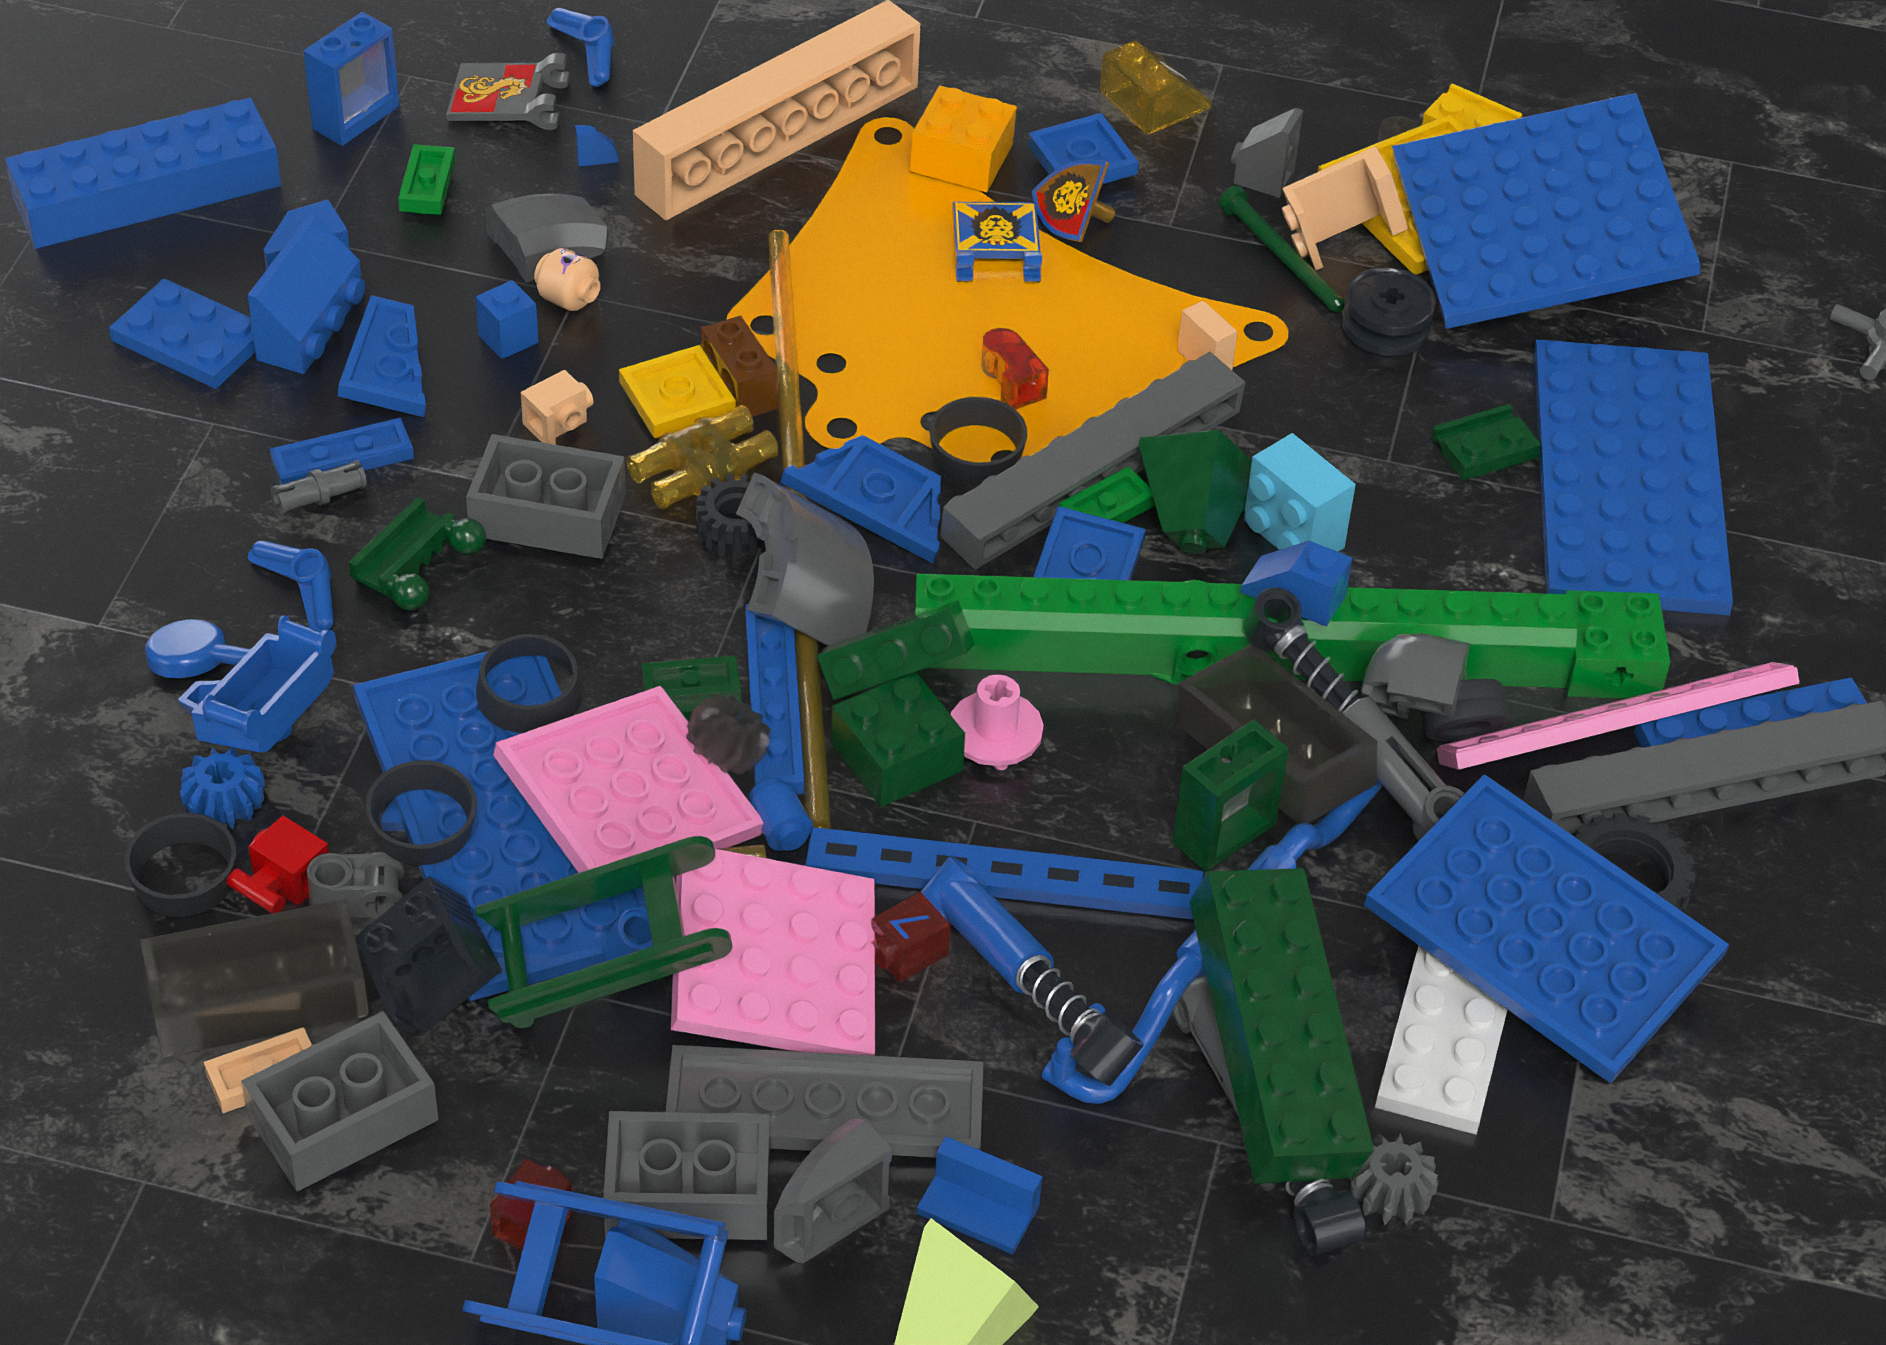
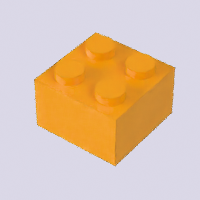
M939 85L913 131L909 171L988 192L1013 145L1017 106L1003 103L997 99L966 93L957 88Z

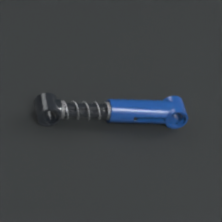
M949 856L918 894L919 897L935 913L951 923L1016 992L1031 995L1034 1003L1038 1007L1045 1009L1047 1017L1051 1021L1057 1022L1060 1030L1070 1036L1071 1042L1074 1045V1049L1070 1052L1072 1057L1099 1081L1111 1086L1143 1048V1042L1127 1026L1109 1013L1103 1012L1101 1014L1098 1009H1090L1086 1005V997L1084 995H1076L1073 992V984L1067 981L1063 982L1060 979V971L1053 968L1054 961L1052 955L987 890L988 885L957 858Z

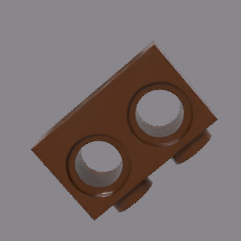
M742 316L701 327V348L736 400V413L733 415L737 421L778 409V369Z

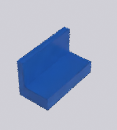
M946 1136L937 1150L935 1177L917 1206L916 1214L928 1219L932 1218L937 1223L1014 1254L1039 1208L1043 1176Z

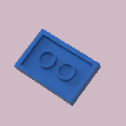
M165 278L109 327L111 341L215 389L255 353L251 317Z

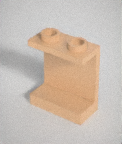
M1376 146L1282 188L1288 204L1281 208L1290 230H1297V233L1291 235L1297 253L1302 258L1305 256L1309 257L1315 270L1323 267L1316 243L1381 214L1392 236L1408 229L1392 174Z

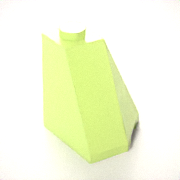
M931 1218L923 1230L894 1345H1003L1033 1315L1039 1306L1014 1280Z

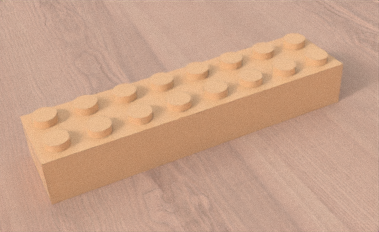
M886 0L634 129L635 196L664 220H668L918 87L920 23L893 2Z

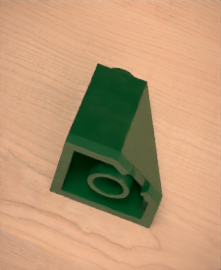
M1220 430L1140 437L1139 448L1163 532L1182 551L1187 553L1201 554L1206 552V549L1224 548L1246 504L1252 460Z

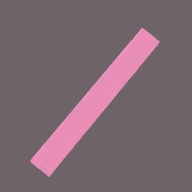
M1771 662L1440 745L1439 748H1436L1439 764L1455 769H1463L1799 684L1798 670L1793 665Z

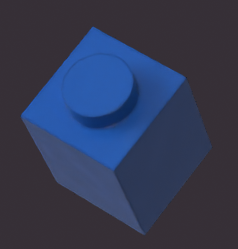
M513 280L475 297L478 335L501 359L539 343L536 303Z

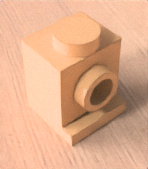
M563 370L521 392L523 425L542 443L556 445V437L587 422L586 409L593 406L592 394L584 383H578L566 370Z

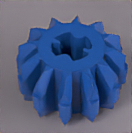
M212 747L209 757L204 758L194 755L192 767L182 769L180 796L182 804L185 805L186 810H189V813L205 815L220 823H227L233 830L237 819L251 821L252 814L254 813L253 810L262 808L264 800L263 787L265 786L263 772H260V767L255 765L251 754L239 756L234 747L230 748L225 754H219Z

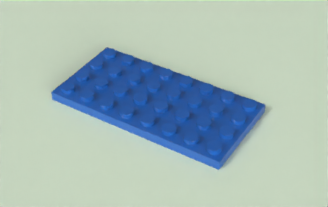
M1536 340L1533 353L1538 441L1542 445L1539 454L1546 594H1566V590L1659 593L1661 609L1665 611L1730 616L1733 596L1708 353Z
M487 652L353 685L354 699L383 773L394 766L410 761H435L449 765L461 772L474 788L477 798V809L472 832L466 845L457 854L445 861L431 865H418L423 880L431 876L465 896L466 904L470 906V911L474 914L473 918L477 920V925L481 928L480 932L484 934L502 969L501 972L469 997V1001L509 991L501 933L478 917L475 907L578 873L493 756L496 742L522 733L511 732L494 725L483 715L478 706L476 686L481 662ZM526 655L513 657L499 663L486 675V681L491 690L502 699L514 704H543L562 694L548 660L543 656ZM428 789L412 790L393 798L410 844H431L447 839L458 832L467 821L466 814L461 805L452 797L439 791ZM643 887L520 926L529 985L606 962L607 960L602 950L603 940L624 911L634 907H646ZM625 934L629 941L639 945L635 937Z

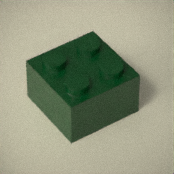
M917 672L898 677L832 706L831 744L880 807L963 771L965 732Z

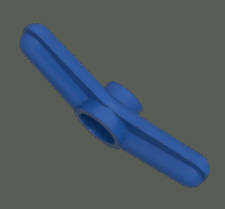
M555 8L547 18V24L551 28L585 44L589 82L593 87L602 86L610 77L611 51L615 42L611 24L604 16L592 17L563 8Z
M257 541L248 553V560L255 565L295 580L301 591L309 627L319 632L325 629L329 630L334 622L330 587L331 570L323 554L313 548L300 549L268 541Z

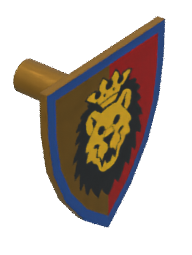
M1095 159L1077 160L1063 165L1041 181L1031 192L1033 201L1036 202L1037 214L1043 225L1057 236L1082 242L1091 216L1105 223L1112 221L1115 215L1114 208L1097 200L1109 162Z

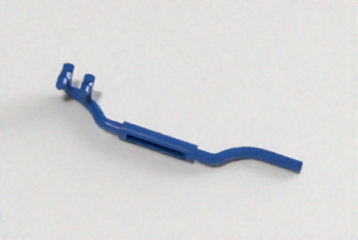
M1366 768L1326 816L1314 825L1305 822L1294 826L1276 846L1270 845L1266 847L1247 870L1296 868V860L1306 849H1320L1337 839L1383 785ZM1196 929L1178 949V960L1157 985L1132 1031L1143 1042V1048L1111 1086L1076 1070L1077 1061L1070 1053L1074 1049L1070 1037H1064L1058 1041L1052 1059L1043 1070L1042 1078L1069 1096L1084 1103L1101 1104L1112 1101L1119 1096L1129 1085L1147 1058L1182 994L1197 976H1206ZM1095 1003L1089 1006L1090 1009H1098L1101 1014L1106 1012L1101 1004Z

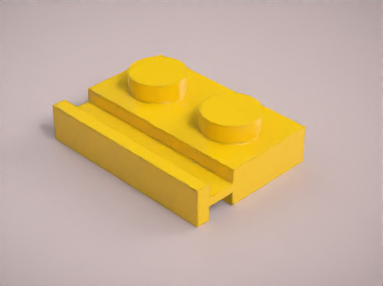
M1452 83L1449 86L1448 92L1443 93L1426 110L1422 125L1451 115L1468 130L1522 118L1523 114Z

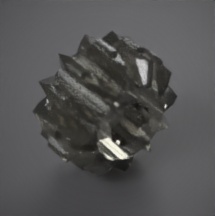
M715 693L711 698H705L701 705L698 704L690 716L691 720L687 724L688 732L686 739L695 746L693 752L705 757L708 764L713 763L717 765L724 773L731 770L736 774L742 775L747 769H752L755 763H759L767 752L766 747L770 743L768 736L771 729L762 722V714L752 711L749 708V703L743 704L733 695L726 698L722 694Z

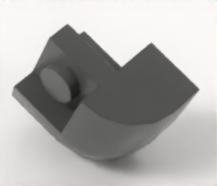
M1424 633L1399 634L1386 641L1373 653L1365 670L1359 699L1369 696L1386 715L1408 719L1410 708L1454 717L1462 680L1467 678L1466 662L1471 644Z

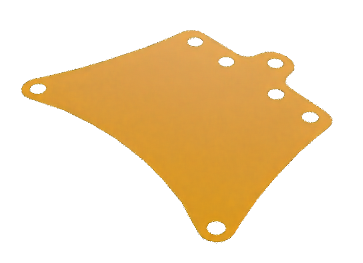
M889 117L873 119L861 128L838 176L813 215L774 266L727 315V319L741 315L750 329L752 320L758 316H772L779 321L780 328L774 334L760 335L752 329L751 331L768 356L804 376L816 386L818 391L817 400L805 416V428L814 440L829 449L840 448L845 442L861 435L879 444L888 439L898 437L910 438L932 449L930 431L925 430L920 423L923 415L929 412H937L947 403L957 399L986 397L1008 404L1023 417L1028 432L1022 457L1031 456L1047 447L1055 438L1066 436L1078 429L1089 418L1098 417L1114 408L1120 400L1131 398L1143 391L1154 380L1163 379L1179 370L1188 361L1177 351L1182 310L1201 301L1206 302L1237 330L1233 367L1280 348L1288 339V328L1284 321L1276 315L1193 296L1138 277L1090 257L1039 229L1040 252L1042 253L1040 282L1024 281L1023 259L974 258L973 281H957L953 202L995 201L979 190L910 172L914 128L906 121ZM892 127L901 132L902 139L896 144L884 145L875 140L874 133L880 128ZM1251 322H1263L1272 328L1273 335L1266 341H1254L1245 335L1244 328ZM982 343L990 351L998 353V356L1005 362L1004 388L997 379L983 372L981 363L982 361L985 363V353L982 351ZM834 353L841 355L845 359L846 367L838 373H825L817 367L816 362L820 356ZM995 356V362L992 365L994 372H989L987 369L986 371L998 375V361ZM847 418L856 423L857 432L850 438H835L828 433L827 425L833 419ZM969 425L954 429L947 433L939 443L947 453L970 462H991V457L998 451L1016 450L1012 440L1003 432L982 425Z

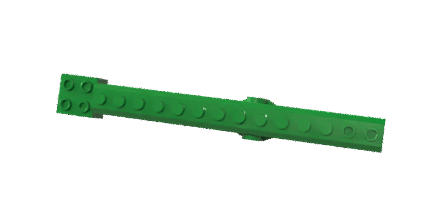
M916 574L914 615L959 600L975 643L967 654L927 668L1151 675L1175 685L1216 686L1236 678L1305 680L1302 675H1295L1293 673L1294 666L1288 659L1280 658L1276 651L1260 650L1248 641L1244 625L1256 598L1241 593L1242 584L1206 583L1200 580L1164 582ZM1347 587L1346 597L1327 627L1300 616L1304 623V628L1307 630V639L1310 642L1316 641L1314 647L1325 659L1330 657L1328 663L1338 675L1344 673L1343 681L1363 682L1368 663L1373 653L1382 644L1399 634L1424 633L1470 643L1471 646L1466 662V680L1494 679L1500 681L1503 686L1566 688L1567 697L1627 699L1663 690L1670 666L1659 593L1566 590V594ZM1266 616L1270 621L1279 623L1275 618ZM1191 651H1205L1208 653L1205 657L1198 659L1185 656V654Z

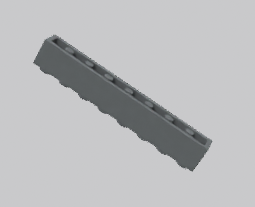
M1211 352L1196 360L1185 362L1174 373L1163 379L1154 380L1146 389L1131 398L1120 400L1114 408L1098 417L1089 418L1081 427L1066 436L1055 438L1047 447L1035 454L1022 457L1011 468L997 476L992 475L986 478L980 486L963 496L958 495L952 498L943 507L940 537L975 570L1052 525L1060 502L1128 466L1136 474L1144 470L1145 466L1139 448L1140 437L1208 431L1238 414L1246 382Z
M1882 700L1866 704H1852L1846 708L1821 713L1812 712L1801 717L1776 722L1766 721L1760 725L1736 730H1722L1716 734L1690 739L1681 738L1670 743L1645 748L1636 747L1625 752L1605 756H1591L1584 760L1560 765H1546L1530 771L1523 801L1574 836L1575 830L1581 824L1589 825L1592 818L1604 815L1606 818L1613 817L1614 813H1627L1629 818H1637V815L1650 818V823L1884 776L1886 775V706Z

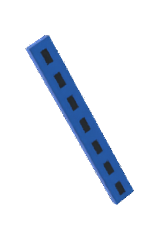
M816 827L812 828L806 866L871 878L874 879V884L923 889L947 858L953 856L985 881L988 885L987 890L993 897L1192 920L1193 916L1189 901L1203 880L1204 872Z

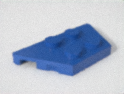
M864 435L845 442L840 448H830L816 454L815 461L799 469L793 464L784 470L781 483L932 564L936 560L939 551L937 535L940 521V505L938 504L940 475Z

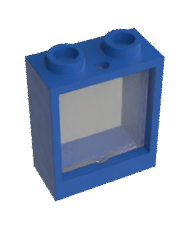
M362 11L303 50L312 129L343 146L399 107L393 31L386 24Z

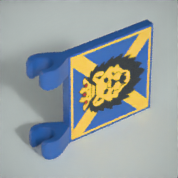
M953 202L957 281H973L974 258L1023 259L1024 281H1041L1042 253L1040 252L1036 202Z

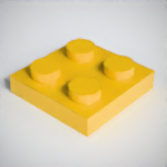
M700 345L619 369V382L654 438L736 413V400Z

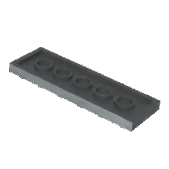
M673 1045L665 1112L770 1114V1149L812 1151L829 1134L850 1119H864L869 1122L892 1148V1155L936 1158L937 1150L946 1136L980 1150L984 1062Z

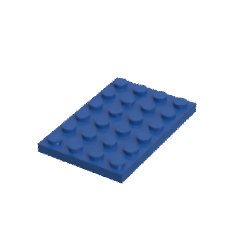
M1485 774L1367 894L1364 906L1609 1083L1614 1081L1723 958L1729 946L1727 942Z

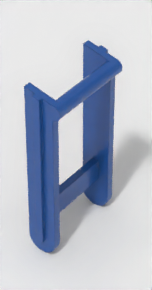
M516 1181L515 1185L496 1182L494 1194L535 1204L508 1309L465 1300L463 1312L480 1316V1321L585 1345H672L541 1316L568 1211L704 1238L678 1345H701L729 1233L725 1230L726 1224L724 1222Z

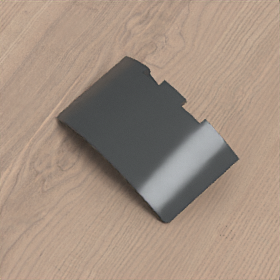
M754 473L736 512V515L747 520L752 525L757 538L763 540L766 551L759 556L757 580L747 610L760 617L783 622L826 646L866 633L872 609L874 574L870 551L860 532L841 518L769 478Z

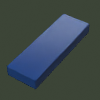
M401 418L270 449L271 461L280 485L307 477L308 471L319 468L323 472L349 464L355 460L360 462L359 468L363 467L364 470L414 459L413 446Z

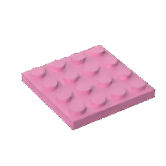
M661 686L496 742L493 756L578 873L692 836L707 837L713 842L715 849L723 850L760 836L762 833L761 829L764 823L758 812Z
M715 849V858L708 865L676 876V889L685 936L709 928H720L730 933L733 948L727 956L673 974L671 1030L796 1052L875 1055L874 879Z

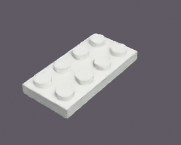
M1418 946L1375 1108L1476 1135L1507 1008L1421 946Z

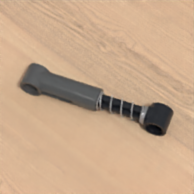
M1282 588L1263 590L1257 596L1244 625L1248 641L1260 650L1276 651L1280 658L1288 659L1293 664V673L1295 675H1302L1308 682L1307 690L1316 691L1322 698L1321 706L1323 708H1330L1336 715L1333 728L1413 820V833L1418 841H1420L1440 820L1435 813L1445 815L1465 793L1458 788L1447 786L1371 697L1359 699L1355 695L1358 693V690L1352 691L1343 681L1344 673L1338 675L1328 663L1330 657L1325 659L1314 647L1316 641L1310 642L1307 639V630H1305L1304 623L1300 619L1302 613L1301 604L1297 597L1290 591ZM1266 616L1275 618L1279 623L1270 621Z
M1197 977L1182 994L1172 1013L1180 1029L1184 1033L1191 1032L1238 1115L1207 977ZM1328 1179L1286 1183L1287 1192L1295 1196V1208L1293 1210L1295 1229L1302 1246L1309 1255L1317 1256L1364 1239L1366 1230L1364 1217L1356 1198L1347 1189L1338 1191V1189L1329 1184Z

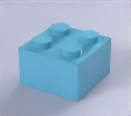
M1291 433L1252 457L1244 521L1254 532L1261 534L1278 550L1306 541H1312L1338 552L1345 548L1356 484L1296 435Z

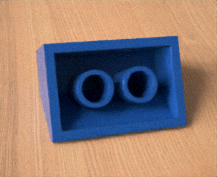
M308 214L248 294L256 359L301 374L307 371L314 359L321 357L327 341L335 331L338 332L342 328L346 315L354 304L360 303L365 292V281L361 278L360 260L315 215Z

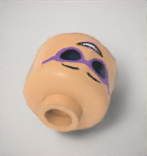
M566 248L556 249L544 255L536 266L534 279L537 283L539 295L568 311H577L585 307L587 303H591L596 299L600 291L597 265L591 259Z

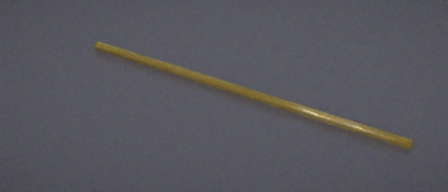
M774 230L768 235L784 472L787 467L793 464L797 469L804 467L805 457L789 235L784 230ZM784 485L788 490L808 500L806 496ZM794 629L805 810L813 823V827L831 829L820 667L817 657L819 654L818 641Z

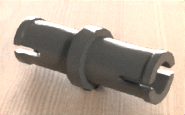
M355 460L349 464L323 472L319 468L308 471L307 477L279 486H272L270 490L273 504L277 507L279 514H284L286 511L314 502L319 506L329 503L330 497L355 489L365 488L367 480L363 467L359 468L360 462Z

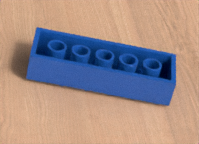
M251 97L5 158L12 197L35 249L281 186L276 146Z

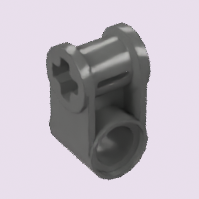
M384 852L372 854H321L309 863L307 869L310 909L315 915L324 919H377L403 898V894L399 891V885L405 873V865ZM380 867L384 868L383 876L379 875ZM380 896H385L383 905L380 904Z

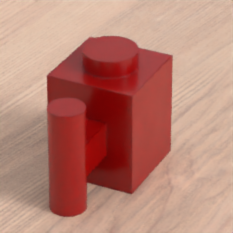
M282 815L269 828L261 830L249 845L253 876L237 868L230 873L227 885L273 915L278 914L283 909L286 903L285 898L299 906L309 896L307 878L309 863L317 856L329 853L328 843Z

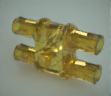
M739 405L735 409L712 419L708 417L697 418L695 424L673 434L668 432L663 434L657 444L635 455L628 456L626 460L628 462L627 469L636 483H641L645 479L668 469L677 471L672 475L651 483V494L655 503L661 509H666L669 505L692 495H701L702 487L707 485L711 488V480L717 477L722 483L725 482V475L733 474L734 480H740L741 474L746 475L748 469L770 458L777 457L778 452L776 450L778 445L774 436L768 430H764L760 434L737 444L729 442L745 433L752 432L754 428L750 412L745 406Z

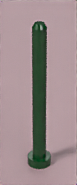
M1240 186L1228 188L1219 199V208L1227 215L1235 214L1332 312H1341L1345 307L1344 299L1247 203L1248 195Z

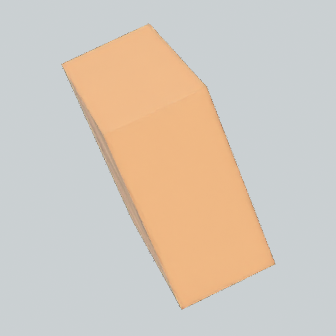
M1204 301L1182 310L1177 351L1188 361L1196 360L1211 352L1232 370L1237 330Z

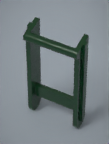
M703 836L688 837L476 906V915L501 933L509 990L507 994L488 999L489 1009L497 1013L499 1019L504 1023L510 1022L517 1028H526L534 1023L535 1018L727 956L731 952L733 944L730 933L724 929L709 928L685 936L674 876L711 863L715 858L713 842ZM643 887L653 942L652 947L529 986L520 926Z

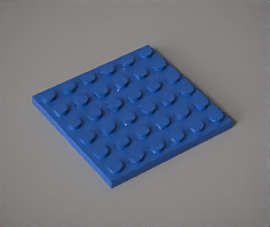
M1636 93L1392 146L1393 158L1446 329L1700 274L1698 255Z

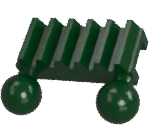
M417 497L349 561L350 577L393 599L404 610H417L424 606L429 598V586L425 579L418 575L420 564L428 566L432 552L437 555L441 553L443 541L448 544L451 543L452 547L461 554H475L483 548L486 542V531L482 524L475 519L464 518L457 521L455 516L449 512L443 517H439L427 511L425 500Z

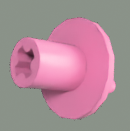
M997 674L982 679L978 684L977 692L962 699L951 712V716L965 732L964 757L978 764L990 765L998 770H1005L1008 765L1017 764L1030 757L1041 744L1044 725L1040 713L1027 699L1020 697L1019 685L1008 676Z

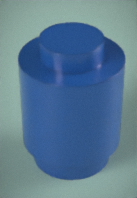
M769 778L758 783L751 790L749 801L764 823L761 832L768 845L772 849L779 851H790L799 848L810 835L813 823L795 791L789 784L784 783L779 778Z

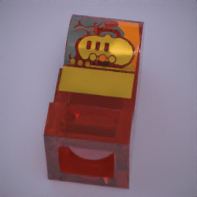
M995 328L986 332L982 343L981 368L986 375L997 379L1001 385L1000 401L1016 410L1046 399L1049 369L1015 331L1008 328Z

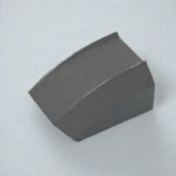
M553 193L534 194L512 198L485 208L487 235L509 257L526 283L535 280V269L540 259L556 249L566 248L589 259L601 255L605 251L608 226L583 197Z
M852 1118L829 1134L800 1164L783 1190L774 1211V1248L795 1262L805 1263L889 1210V1162L892 1161V1148L867 1120Z

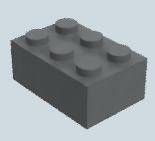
M492 434L466 496L468 518L475 519L482 524L486 531V539L603 559L626 496L625 458L612 454Z
M384 1011L241 1080L248 1119L297 1192L438 1121L434 1082Z
M609 1111L603 1198L724 1222L726 1224L725 1230L729 1232L727 1239L767 1240L770 1114ZM604 1218L605 1237L612 1226L618 1227L619 1221ZM651 1228L665 1238L704 1239Z

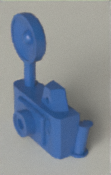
M283 615L278 622L279 635L266 633L252 649L227 645L223 631L214 623L205 620L187 619L165 625L154 632L145 645L148 667L155 674L166 678L197 676L212 670L220 663L235 665L222 680L195 681L178 699V702L187 713L192 715L198 741L262 753L270 750L276 742L282 741L291 735L295 721L330 683L334 674L331 655L335 649L336 636L332 630L325 629L319 632L292 622L288 616Z

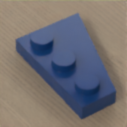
M373 295L370 296L339 382L337 396L424 417L426 403L425 395L422 391V370L418 359V338L413 305Z

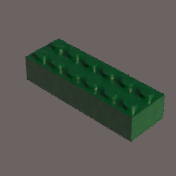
M1304 868L1207 871L1189 903L1254 1184L1353 1178L1372 1155L1374 1147Z

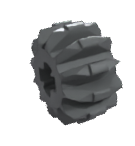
M1401 1133L1393 1142H1388L1382 1135L1378 1134L1373 1140L1374 1152L1353 1178H1348V1183L1351 1184L1350 1192L1357 1202H1363L1362 1210L1364 1217L1378 1212L1381 1214L1384 1225L1391 1220L1392 1216H1397L1407 1225L1409 1220L1413 1218V1213L1424 1215L1430 1206L1433 1195L1436 1194L1439 1181L1437 1180L1438 1175L1434 1173L1436 1168L1434 1157L1422 1155L1421 1141L1408 1146L1404 1144Z

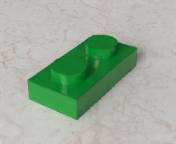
M413 144L398 197L399 211L441 215L456 161L455 148Z
M1128 466L1060 502L1058 506L1124 523L1154 507L1155 502L1151 488Z

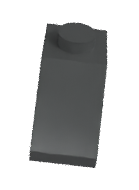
M1294 108L1253 127L1244 143L1239 141L1236 144L1231 158V165L1236 166L1234 184L1278 198L1281 197L1283 193L1282 188L1288 185L1294 175L1303 110Z

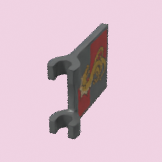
M553 53L538 63H461L446 114L447 120H526L545 130L557 129L560 120L559 113L546 112L554 111L556 96L553 94H539L542 82L558 89L568 87L570 73L555 70L565 69L566 54Z

